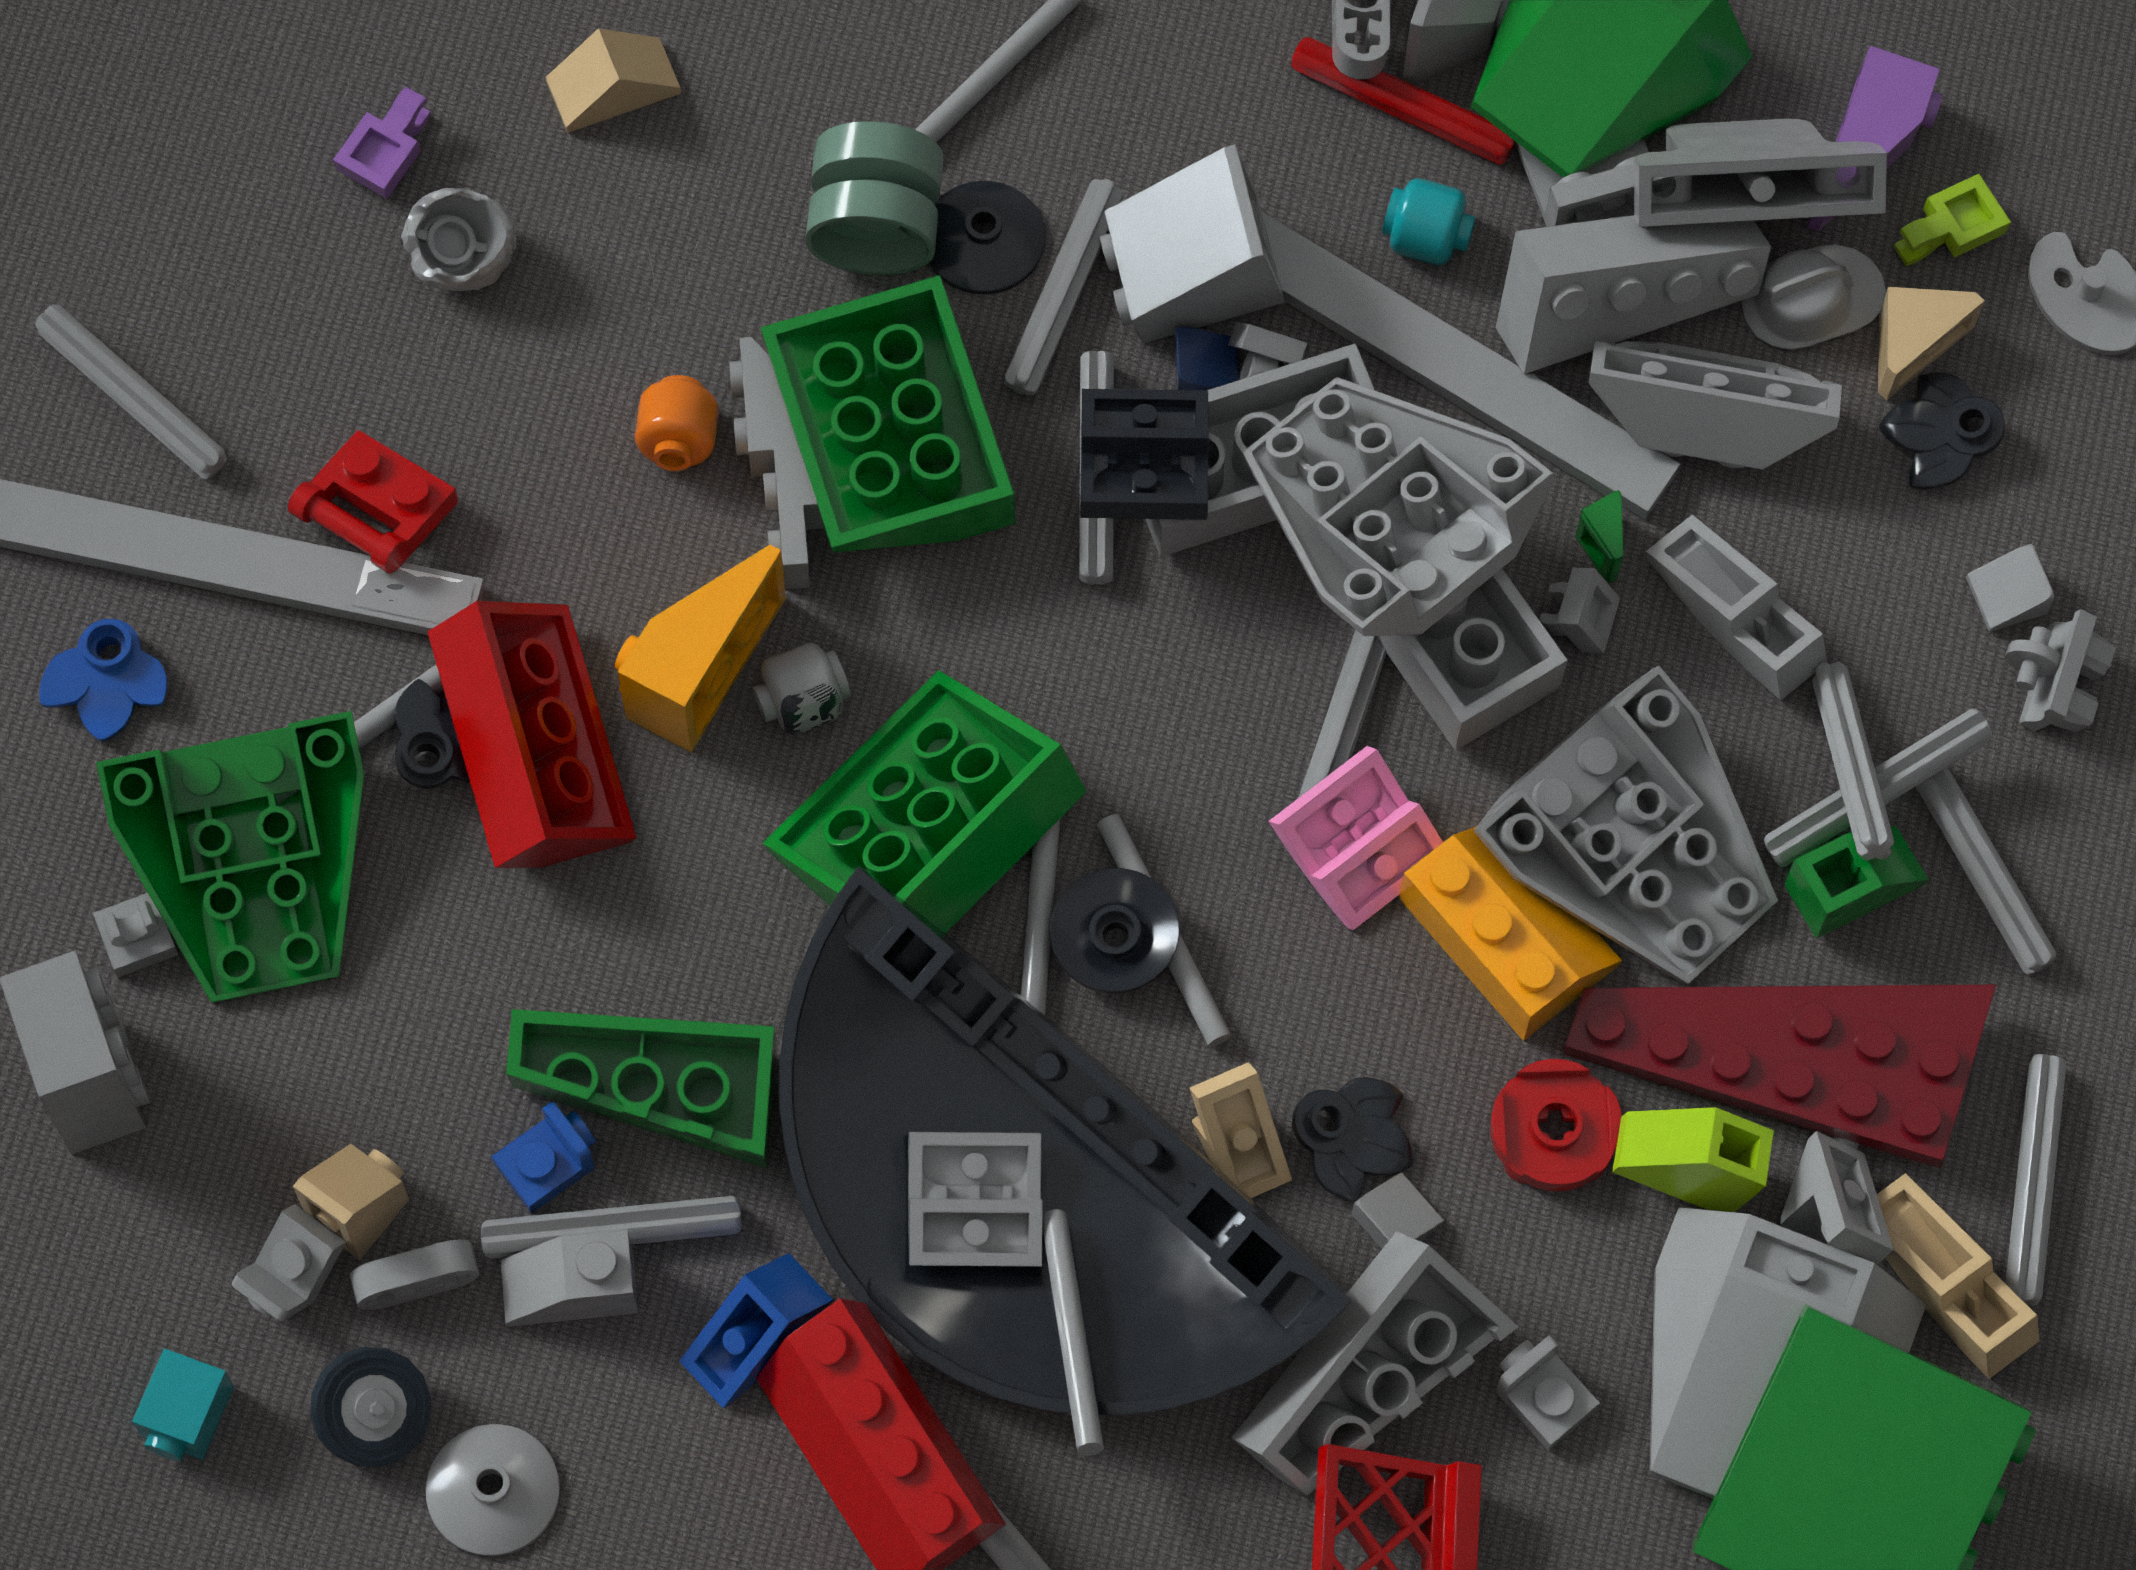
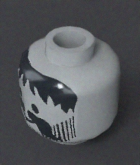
M813 642L799 645L766 658L761 665L760 672L763 683L752 687L757 706L764 721L769 722L777 719L780 727L791 735L800 734L838 719L843 712V700L851 697L846 675L835 651L831 650L825 653L819 645Z

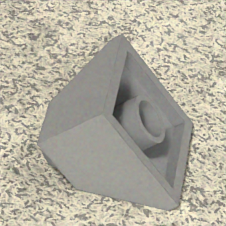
M1418 0L1410 22L1402 80L1414 85L1488 52L1496 29L1498 30L1508 0Z

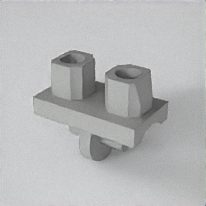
M2080 609L2075 612L2073 621L2054 622L2049 625L2048 629L2036 626L2032 630L2030 640H2015L2008 645L2005 655L2006 661L2010 666L2019 671L2016 685L2021 689L2029 690L2018 724L2034 732L2052 724L2076 733L2093 723L2099 704L2097 697L2075 686L2079 674L2091 680L2104 676L2111 666L2116 649L2113 644L2093 632L2097 619L2096 616Z

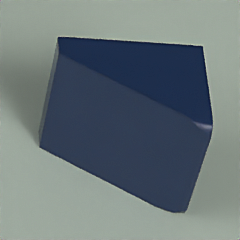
M1175 327L1174 353L1177 390L1207 391L1238 381L1237 348L1228 345L1231 336L1191 327Z

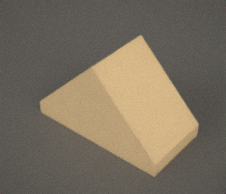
M599 28L546 76L547 85L567 133L681 94L680 85L660 38Z
M1888 287L1879 312L1878 393L1887 401L1975 327L1985 300L1976 292Z

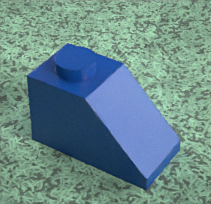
M787 1253L742 1277L679 1362L722 1408H725L757 1381L756 1377L785 1338L826 1309L833 1299L790 1253Z

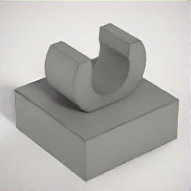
M1235 322L1228 345L1249 352L1240 372L1239 380L1278 368V361L1286 364L1301 361L1307 342L1250 324Z
M1573 567L1568 583H1553L1548 589L1550 595L1557 603L1561 604L1559 613L1541 614L1539 621L1551 634L1555 636L1567 635L1582 653L1604 654L1620 597L1595 568Z
M148 893L93 913L117 978L178 955L171 933Z

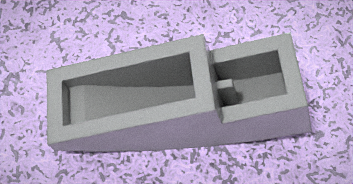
M1691 515L1646 551L1649 562L1695 618L1727 652L1780 700L1815 674V668L1818 664L1824 661L1827 663L1823 633L1780 599L1778 583L1694 515Z

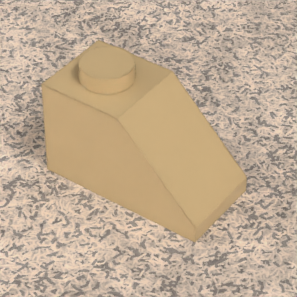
M349 1144L303 1174L293 1185L302 1209L345 1240L346 1244L343 1249L358 1260L362 1259L409 1201L403 1181L400 1180L404 1174L402 1169L380 1151L373 1149L367 1156L352 1144Z

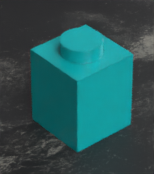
M164 1348L132 1420L140 1436L146 1439L144 1447L154 1454L173 1461L180 1462L184 1453L203 1460L233 1392L234 1385L225 1370Z

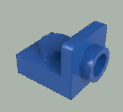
M553 1101L542 1108L544 1119L491 1156L494 1166L531 1214L595 1169L589 1149L590 1146L596 1143L592 1133L575 1111L564 1116Z

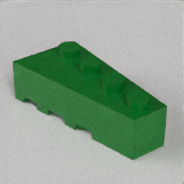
M512 1009L506 1075L514 1088L768 1168L777 1052V1036L774 1026Z

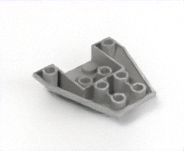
M1338 377L1334 378L1243 452L1249 469L1321 601L1363 636L1421 635L1516 557L1554 482L1553 472L1509 438Z
M1659 665L1652 668L1589 715L1505 791L1474 829V833L1515 881L1683 985L1689 984L1778 901L1700 713Z
M1679 1207L1655 1267L1649 1474L1714 1499L1805 1303L1907 1352L1911 1349L1926 1304L1877 1264L1751 1214Z

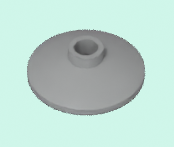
M502 1424L477 1426L451 1439L434 1459L426 1482L427 1507L438 1531L447 1541L460 1550L484 1557L509 1555L526 1548L536 1541L550 1525L556 1513L560 1496L558 1472L547 1449L529 1433L519 1428ZM489 1474H496L503 1479L502 1488L493 1495H485L478 1490L480 1480Z

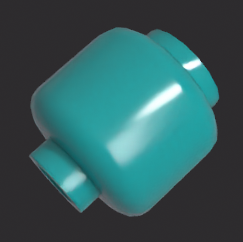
M1414 178L1406 184L1404 189L1394 188L1385 215L1382 234L1390 236L1391 249L1397 255L1435 266H1442L1451 259L1455 249L1467 251L1476 216L1465 213L1467 199L1462 190L1426 179Z

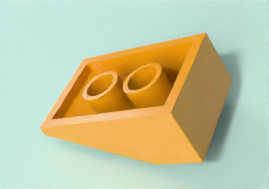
M771 544L651 618L639 637L633 634L628 637L620 649L615 662V669L618 670L620 684L619 692L622 695L626 719L692 753L786 600L782 552L780 549Z

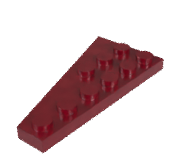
M1996 984L1584 988L1565 1044L1564 1055L1831 1136L1847 1139L1854 1143L1941 1169Z

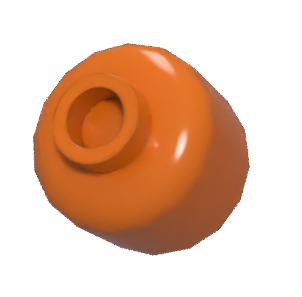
M671 375L650 385L643 391L638 406L634 436L638 450L648 460L668 471H681L704 462L711 456L716 441L719 406L715 396L698 380L689 376Z

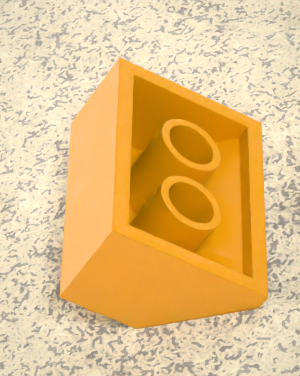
M1476 827L1452 835L1404 872L1399 899L1524 1041L1582 996L1584 988H1592L1620 966L1622 960L1595 929L1515 881L1474 833Z

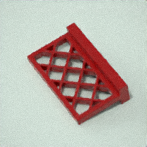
M1332 1444L1318 1447L1312 1570H1345L1334 1555L1335 1537L1346 1527L1368 1555V1558L1354 1570H1370L1374 1566L1378 1570H1398L1387 1554L1406 1537L1421 1556V1570H1477L1482 1465L1461 1461L1442 1465ZM1339 1465L1355 1467L1372 1490L1354 1507L1349 1504L1337 1487ZM1379 1472L1389 1473L1390 1475L1383 1479ZM1404 1476L1425 1480L1424 1508L1413 1518L1391 1490V1487ZM1378 1499L1400 1528L1381 1546L1359 1517ZM1336 1513L1340 1517L1338 1521H1336ZM1422 1523H1423V1531H1421V1529L1419 1528V1526H1420Z

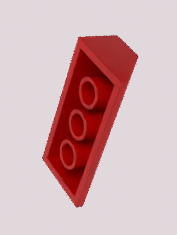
M475 601L427 631L495 868H542L628 844L637 839L567 604Z
M842 1298L835 1301L788 1335L756 1377L876 1570H943L1006 1525L866 1303Z

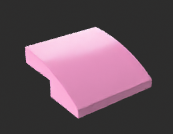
M1368 746L1269 820L1270 825L1302 872L1328 906L1350 930L1356 929L1400 894L1404 872L1443 843L1421 805L1407 799L1379 751Z

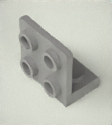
M1644 140L1585 172L1573 173L1564 178L1517 142L1515 143L1547 227L1634 215V163L1636 156L1649 153ZM1655 177L1652 182V190L1656 192L1667 190L1672 184V177Z

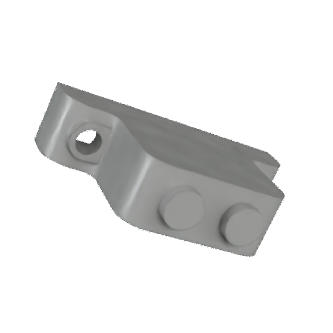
M1768 119L1674 125L1666 129V151L1649 152L1635 157L1634 220L1639 227L1886 213L1887 152L1881 145L1872 142L1827 141L1811 122L1801 119ZM1840 167H1856L1854 177L1846 182L1837 181L1836 173ZM1655 177H1672V184L1667 190L1663 192L1652 190V182Z

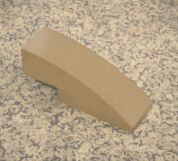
M1906 1173L1877 1194L1894 1249L1885 1259L1908 1289L1926 1304V1311L1988 1379L2039 1342L2037 1314L1993 1272L1992 1258Z

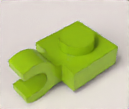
M1977 174L1927 197L1923 206V211L1927 217L1915 220L1901 228L1900 233L1904 239L1894 243L1893 248L1905 266L1919 262L1944 243L1955 258L2006 234L2011 221L1980 174Z

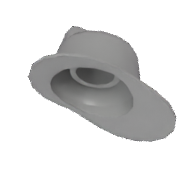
M1838 244L1817 246L1807 250L1800 249L1787 252L1767 264L1759 295L1742 300V309L1745 323L1756 338L1774 348L1797 350L1856 332L1871 324L1880 312L1886 295V288L1882 273L1869 257L1858 250Z

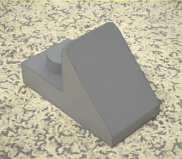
M1816 1131L1807 1140L1781 1215V1226L1878 1265L1894 1249L1865 1154Z

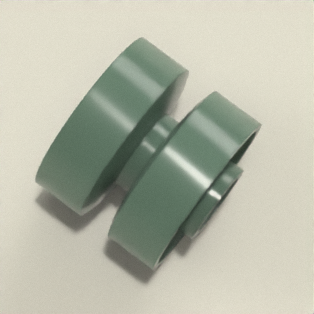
M852 122L824 131L817 138L814 147L811 186L815 193L809 200L805 236L808 250L826 264L860 274H902L917 270L928 264L934 257L938 211L934 204L940 197L943 169V152L940 146L933 139L919 131L885 122Z

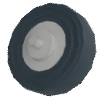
M360 1347L339 1355L321 1372L311 1394L310 1417L318 1439L333 1456L357 1467H383L403 1459L421 1442L430 1422L431 1395L424 1375L408 1358L387 1348Z

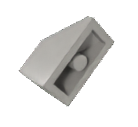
M628 1229L561 1235L500 1260L506 1327L638 1313L633 1250Z

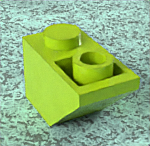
M1716 1107L1629 1111L1621 1117L1613 1173L1706 1210L1735 1213L1766 1187L1774 1130Z

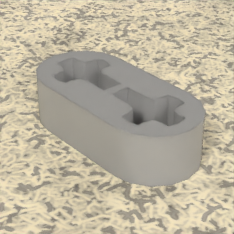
M459 1239L436 1243L365 1263L351 1271L349 1277L357 1307L363 1310H374L464 1286L478 1278L479 1270L472 1243L469 1240Z

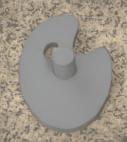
M2054 231L2045 235L2036 244L2030 256L2028 267L2030 289L2044 317L2061 335L2085 350L2102 355H2117L2135 348L2136 272L2129 262L2118 251L2108 249L2103 253L2096 266L2086 268L2077 260L2071 240L2065 233ZM2057 272L2065 273L2070 278L2071 286L2068 288L2059 286L2054 279V274Z

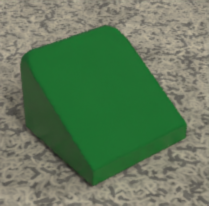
M1619 490L1582 509L1575 534L1576 540L1599 574L1609 584L1617 580L1623 559L1622 498Z

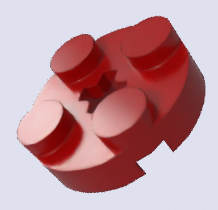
M1541 1060L1528 1064L1518 1071L1516 1077L1507 1082L1505 1087L1502 1088L1495 1099L1491 1113L1490 1136L1495 1153L1504 1164L1505 1172L1511 1179L1518 1183H1527L1540 1190L1560 1192L1583 1187L1587 1183L1603 1176L1608 1164L1616 1153L1622 1112L1616 1095L1608 1085L1605 1088L1599 1079L1590 1075L1591 1070L1569 1060ZM1549 1111H1560L1562 1121L1573 1122L1574 1131L1565 1132L1563 1140L1550 1139L1549 1133L1541 1132L1538 1123L1546 1122Z

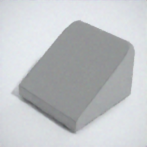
M2032 544L2019 547L1966 575V580L1989 632L2046 615L2054 601L2053 590Z
M1402 1172L1357 1200L1353 1205L1351 1214L1381 1249L1384 1248L1396 1231L1422 1241L1444 1223V1219Z

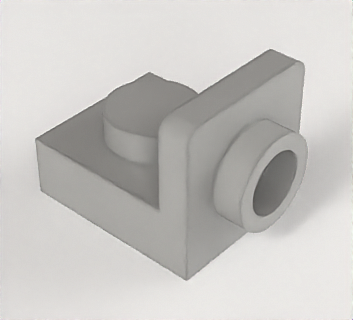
M294 1204L281 1212L255 1263L237 1272L232 1286L246 1296L256 1310L265 1315L273 1316L279 1321H284L314 1303L346 1241Z
M1550 1335L1536 1346L1529 1340H1526L1505 1357L1499 1365L1504 1374L1500 1377L1495 1391L1548 1451L1592 1415L1600 1405V1402L1556 1355L1559 1345Z

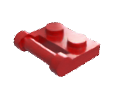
M357 430L310 482L305 481L294 490L288 502V512L304 523L315 521L369 554L373 565L391 574L402 566L458 503L456 488L360 430ZM337 495L395 531L383 534L331 501Z

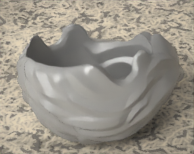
M443 188L425 195L414 204L405 222L401 239L406 253L411 255L412 270L420 280L448 291L479 290L493 284L509 265L513 250L516 248L517 237L515 234L517 228L514 220L507 213L506 208L496 200L470 189Z

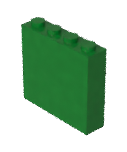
M1805 1303L1693 1541V1552L1730 1570H1972L1978 1556V1550L1970 1547V1543L1980 1522L1991 1526L2000 1511L2007 1489L1998 1484L2008 1462L2011 1461L2019 1465L2030 1447L2036 1428L2027 1424L2032 1412L2024 1406Z

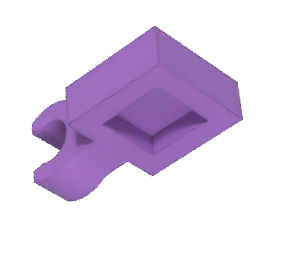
M405 87L399 93L383 120L367 112L333 159L336 170L388 199L421 152L418 141L412 137L416 136L424 128L431 116V112L424 108L427 99Z

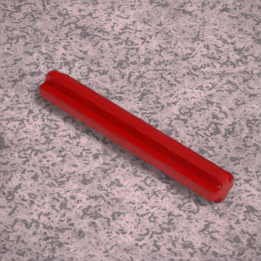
M1303 37L1294 51L1291 65L1294 70L1498 165L1504 164L1508 160L1515 147L1516 142L1484 117L1387 72L1381 71L1378 75L1369 79H1355L1346 76L1334 65L1332 47L1311 37Z

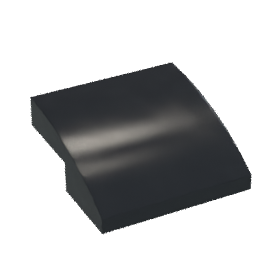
M1082 389L1080 518L1207 520L1208 391Z

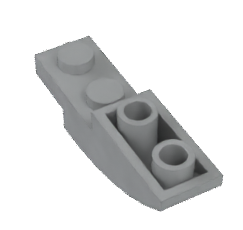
M752 337L740 338L741 361L729 362L732 399L744 398L746 417L734 418L737 456L749 455L751 477L763 476L766 511H779L780 530L768 531V543L782 552L785 590L810 588L806 530L825 529L769 355Z

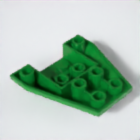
M1508 0L1470 107L1564 178L1573 173L1585 172L1714 103L1748 65L1753 56L1728 0Z
M352 711L288 723V727L165 752L158 749L96 762L108 825L211 1003L340 976L365 776ZM297 791L278 805L277 794Z

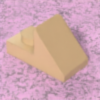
M1249 1062L1190 1087L1198 1116L1192 1119V1123L1209 1160L1249 1198L1292 1181L1259 1075Z

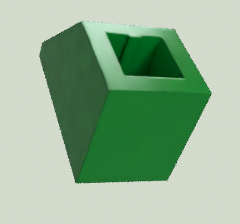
M1891 826L1894 843L1890 847V856L1884 860L1876 857L1867 861L1862 859L1857 853L1852 831L1794 859L1784 886L1816 939L1927 884L1928 877L1897 826Z

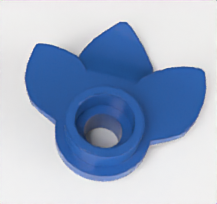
M102 619L92 623L85 629L79 638L77 647L61 652L52 658L45 669L40 683L39 699L41 705L46 708L77 705L78 713L87 731L95 739L103 742L115 737L125 729L133 715L135 704L147 707H157L164 704L167 693V676L160 661L142 651L138 634L129 624L117 619ZM113 644L121 647V652L117 657L110 660L100 658V652L104 647Z

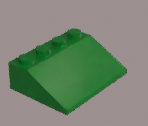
M940 275L760 327L833 553L953 542L1016 524L1014 492Z
M938 670L763 842V845L771 855L829 906L859 866L946 933L1087 791L1060 743Z

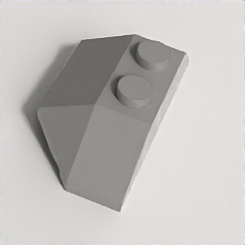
M1595 341L1588 383L1639 447L1658 450L1669 457L1686 455L1713 460L1729 468L1752 467L1765 469L1837 429L1842 385L1831 381L1820 382L1808 373L1779 363L1663 342L1625 341L1615 344L1609 341Z

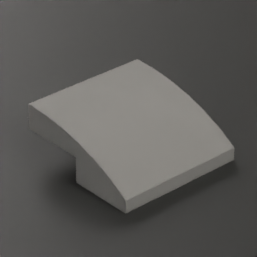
M908 1132L909 1265L1042 1266L1041 1133Z

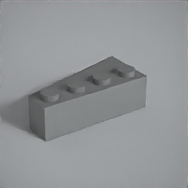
M1634 215L1516 231L1496 330L1523 374L1591 352L1594 350L1595 341L1618 343L1759 295L1771 245L1754 220L1639 227L1634 220Z
M1396 1231L1348 1291L1353 1301L1322 1333L1304 1346L1231 1437L1276 1478L1306 1495L1316 1489L1318 1447L1332 1444L1365 1450L1375 1442L1373 1436L1396 1417L1404 1419L1423 1404L1420 1399L1446 1377L1451 1376L1455 1378L1475 1362L1473 1356L1494 1339L1502 1341L1519 1327L1428 1244ZM1339 1465L1338 1470H1340L1344 1465Z

